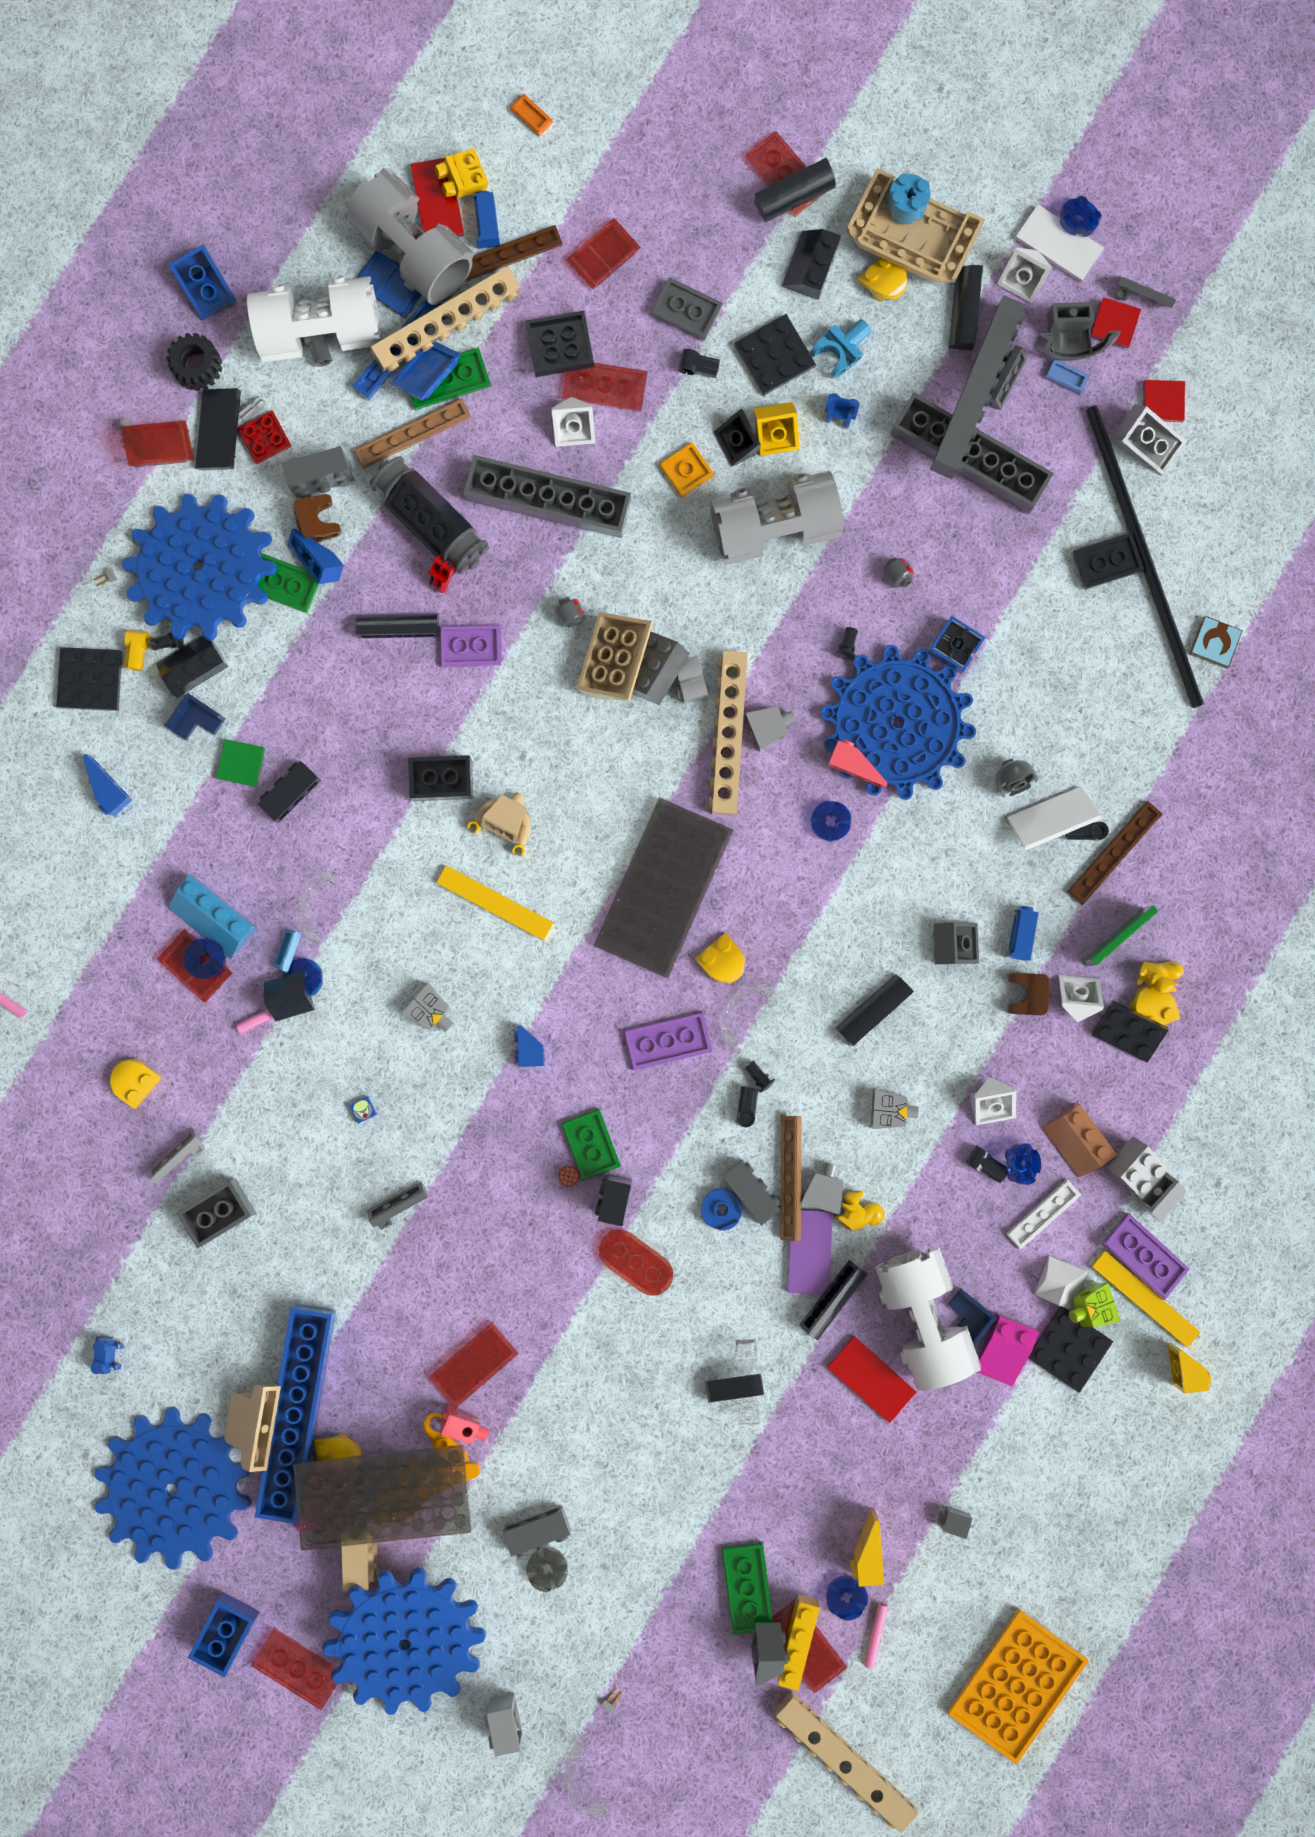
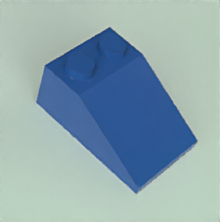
M205 244L168 264L202 320L237 301Z

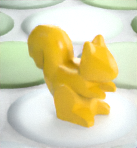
M1175 961L1163 963L1144 962L1139 973L1137 985L1139 986L1145 981L1150 984L1149 990L1157 988L1159 993L1175 992L1174 986H1177L1178 983L1173 980L1183 975V966Z
M864 1191L845 1193L844 1199L848 1204L841 1203V1207L845 1211L843 1215H837L834 1218L849 1231L862 1229L867 1224L878 1226L884 1220V1209L878 1203L871 1202L864 1208L859 1204Z

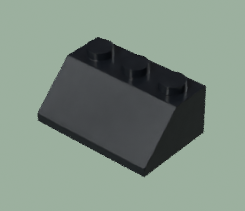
M824 229L802 231L782 287L819 300L838 250L841 235Z
M203 635L156 663L162 680L170 693L176 698L229 667L214 641L206 640Z

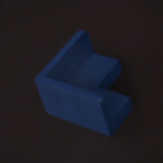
M187 692L164 726L187 741L198 724L215 735L226 718Z
M962 1288L948 1303L964 1317L957 1327L967 1326L975 1347L997 1317Z

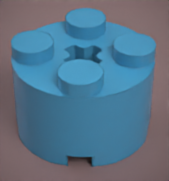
M902 173L893 182L886 203L887 210H889L893 220L901 224H912V222L923 217L930 200V185L927 180L914 174Z

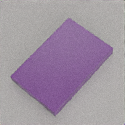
M501 625L440 626L441 667L502 666Z

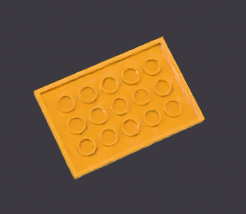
M1019 1608L954 1700L947 1713L1017 1765L1089 1660Z

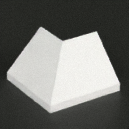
M1016 248L997 285L1032 303L1052 267L1038 250Z
M570 397L552 408L556 447L595 444L591 404Z
M1058 975L1061 1004L1077 1022L1103 1010L1104 1004L1099 979Z
M989 1077L977 1093L969 1094L975 1125L1016 1118V1089Z
M1048 1256L1034 1294L1058 1306L1073 1310V1297L1080 1293L1088 1271Z

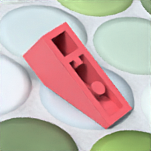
M838 740L827 766L884 789L887 786V782L858 748L853 747L854 743L847 740L842 742Z

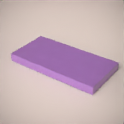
M703 1012L624 1031L633 1071L713 1052Z
M801 1210V1241H790L788 1293L823 1294L830 1285L832 1212Z
M1126 1213L1101 1243L1162 1300L1167 1299L1190 1270L1130 1213Z

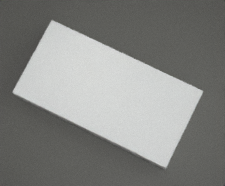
M1039 204L1015 237V240L1027 248L1038 250L1048 262L1080 283L1104 249V247Z
M1082 786L1007 817L1009 825L1025 851L1101 819V815Z

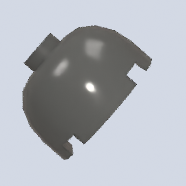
M1006 760L1002 763V767L996 774V786L1002 797H1005L1007 793H1010V797L1031 788L1030 783L1033 780L1035 783L1038 781V776L1033 767L1023 760Z

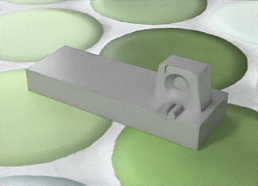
M192 1129L148 1170L149 1179L156 1185L189 1153L198 1157L205 1150L200 1134L195 1129Z

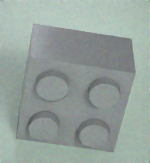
M1134 1136L1106 1166L1129 1191L1141 1199L1148 1194L1169 1170L1166 1164L1148 1145Z
M515 1693L490 1698L489 1706L486 1707L487 1714L484 1715L485 1726L490 1729L491 1734L488 1736L490 1749H494L495 1757L519 1752L523 1732Z

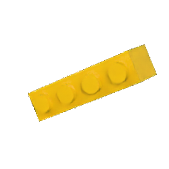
M797 1594L784 1645V1650L788 1651V1664H785L783 1674L777 1676L778 1686L799 1691L820 1609L818 1599Z

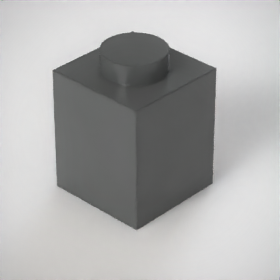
M945 1506V1510L939 1514L938 1523L943 1532L967 1539L973 1518L969 1513Z

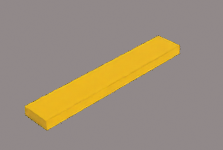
M447 865L437 881V884L542 940H545L553 925L552 921Z
M1103 1250L1092 1263V1268L1187 1348L1200 1334L1196 1327L1164 1300L1160 1299L1150 1288L1106 1251Z

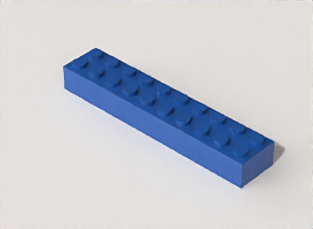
M295 1304L290 1309L277 1384L281 1388L267 1470L262 1471L255 1518L296 1524L301 1517L336 1310Z

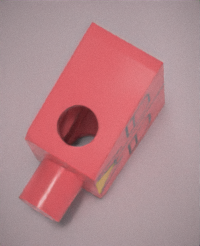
M447 1405L443 1414L444 1419L440 1421L441 1435L468 1444H472L474 1438L482 1441L486 1440L489 1429L480 1426L479 1417L452 1405Z

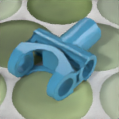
M859 319L845 333L837 325H834L818 340L810 353L813 357L825 351L835 353L839 361L830 375L833 378H837L862 358L864 354L857 345L871 334V329L862 319Z

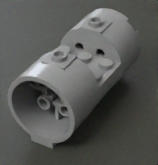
M382 168L380 172L375 173L374 179L369 182L365 179L355 189L347 202L348 214L345 217L364 239L363 243L371 250L378 249L382 251L396 244L395 248L404 255L400 265V276L405 280V286L411 291L417 290L430 304H440L454 295L470 274L472 258L475 254L448 226L438 224L436 228L424 232L414 222L418 210L417 202L420 198L393 171Z
M828 470L812 475L805 473L797 474L795 477L789 478L788 495L778 494L768 500L758 499L755 501L750 488H739L735 492L730 493V495L711 499V517L715 535L720 544L719 550L724 565L764 556L765 540L797 532L803 546L842 537V507L831 471Z

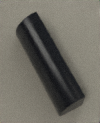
M827 157L755 193L754 203L765 223L836 188L835 176Z
M983 265L962 266L955 281L948 348L972 351L975 346Z
M439 613L357 615L356 636L359 639L439 637Z
M895 974L836 1026L835 1029L850 1046H854L914 991L901 977Z
M848 1260L799 1326L812 1338L819 1340L867 1277L868 1273L851 1260Z

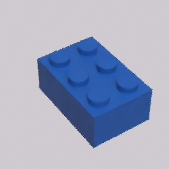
M223 1593L211 1611L188 1658L225 1678L260 1612Z

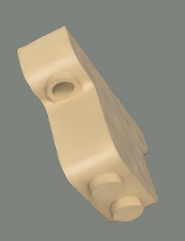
M277 1384L255 1385L252 1392L234 1393L230 1398L224 1438L226 1443L241 1450V1466L248 1472L267 1470L281 1388Z

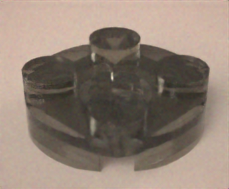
M552 1547L535 1551L530 1556L526 1567L529 1582L535 1589L543 1592H549L561 1587L568 1574L567 1559L559 1550ZM550 1565L553 1572L551 1574L550 1572L544 1574L542 1566Z

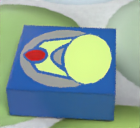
M369 1096L349 1105L358 1124L377 1115Z

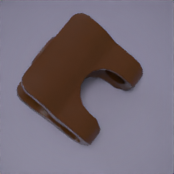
M329 494L304 497L294 501L295 520L298 530L302 533L303 537L311 538L319 543L341 535L342 530L338 523H324L318 518L321 511L330 508L333 504Z
M1008 974V981L1023 985L1028 995L1024 1002L1008 1005L1007 1013L1045 1015L1048 1011L1050 994L1049 977L1045 974Z

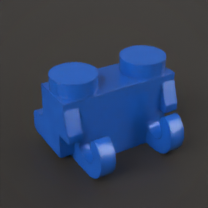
M836 393L829 394L824 410L828 412L825 422L829 423L831 417L846 421L845 428H849L851 419H856L860 406L859 401L841 398Z
M96 1336L93 1345L95 1352L94 1361L91 1365L92 1373L108 1374L111 1373L110 1368L120 1370L121 1364L114 1363L115 1350L123 1349L124 1343L114 1342V1339L111 1337Z

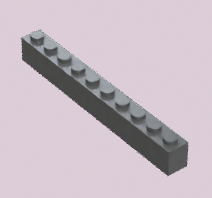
M1005 295L1002 296L931 465V471L953 479L956 472L960 474L965 463L961 460L963 456L967 457L972 446L968 443L970 439L974 440L979 429L975 426L977 422L981 423L985 411L982 409L984 406L987 407L992 395L989 392L994 390L999 379L996 378L997 373L1001 374L1006 363L1002 360L1004 357L1007 358L1012 346L1009 343L1010 341L1014 342L1019 330L1016 329L1017 324L1021 325L1025 317V313H1022L1025 304Z

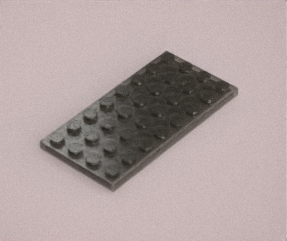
M659 797L593 946L668 979L730 840L733 829Z
M464 1445L303 1461L293 1464L301 1551L465 1534L472 1531Z

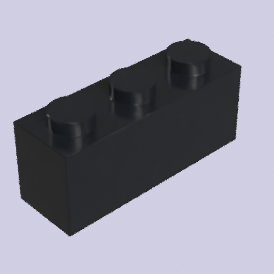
M302 761L299 763L295 762L288 769L289 773L285 777H280L274 783L275 787L270 792L266 791L259 799L258 805L277 823H280L321 781Z

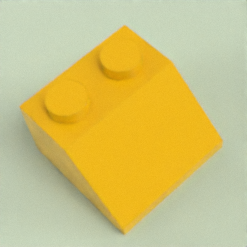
M793 402L753 409L756 436L761 444L760 456L800 449L797 411Z
M1167 1344L1173 1386L1184 1394L1210 1391L1211 1376L1209 1371L1183 1350L1173 1344Z

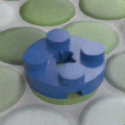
M715 1189L709 1192L702 1201V1217L705 1223L714 1229L721 1231L729 1230L737 1225L741 1218V1201L735 1193L728 1189ZM719 1204L727 1206L726 1214H717L716 1210Z

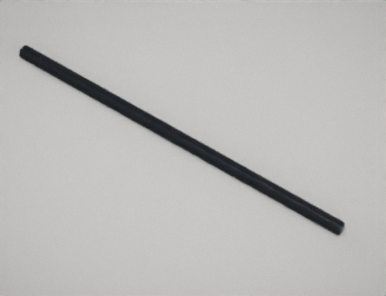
M1091 406L1086 412L1130 533L1132 532L1144 567L1147 583L1190 703L1193 708L1200 707L1204 704L1102 417L1098 406Z

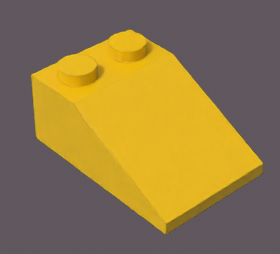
M870 1509L853 1551V1560H850V1571L853 1580H857L859 1587L884 1585L880 1520L875 1509Z

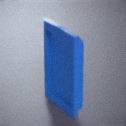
M378 251L373 253L356 277L370 276V285L373 284L376 299L403 318L408 316L422 296L417 290L411 291L405 286V280L400 276V265Z
M435 341L432 343L434 346L425 352L420 350L416 353L417 356L410 360L390 382L391 386L423 401V399H427L458 364L457 360L461 355L459 352Z

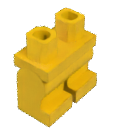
M475 148L452 156H445L444 162L436 165L435 173L437 178L448 177L449 182L442 184L445 197L455 195L456 199H461L480 191H487L489 182L483 168L480 167L481 163Z

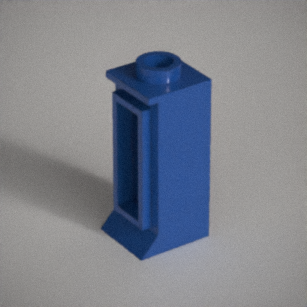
M480 191L478 194H473L479 236L476 241L478 249L500 246L494 194L488 191Z
M1021 906V909L1015 910L1017 914L1014 915L1008 949L1011 952L1005 957L1031 961L1039 912L1033 911L1032 907Z

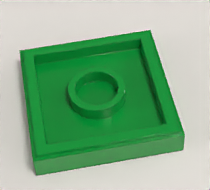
M225 739L216 779L257 788L266 748Z

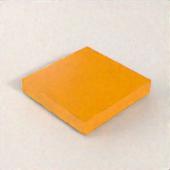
M693 442L659 463L660 468L681 498L715 476Z

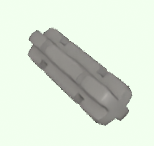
M256 396L252 403L249 402L239 411L238 427L243 425V421L246 422L257 413L256 410H261L265 406V402L259 396Z

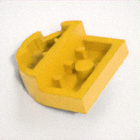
M879 258L858 278L859 284L873 294V298L880 302H883V299L890 298L896 300L907 289L906 270L882 258Z
M727 933L723 934L695 957V960L709 977L717 983H733L744 973L745 957Z
M1150 984L1139 988L1136 991L1137 995L1133 1002L1131 1001L1130 1003L1132 1010L1163 1025L1180 1019L1174 997L1169 992L1159 993L1157 988L1149 990Z
M134 1058L121 1060L114 1066L110 1075V1084L113 1093L119 1099L136 1109L160 1081L162 1076L147 1066L143 1060Z
M338 1434L314 1440L317 1461L320 1460L351 1472H355L361 1463L362 1453L359 1444L348 1438L349 1435Z

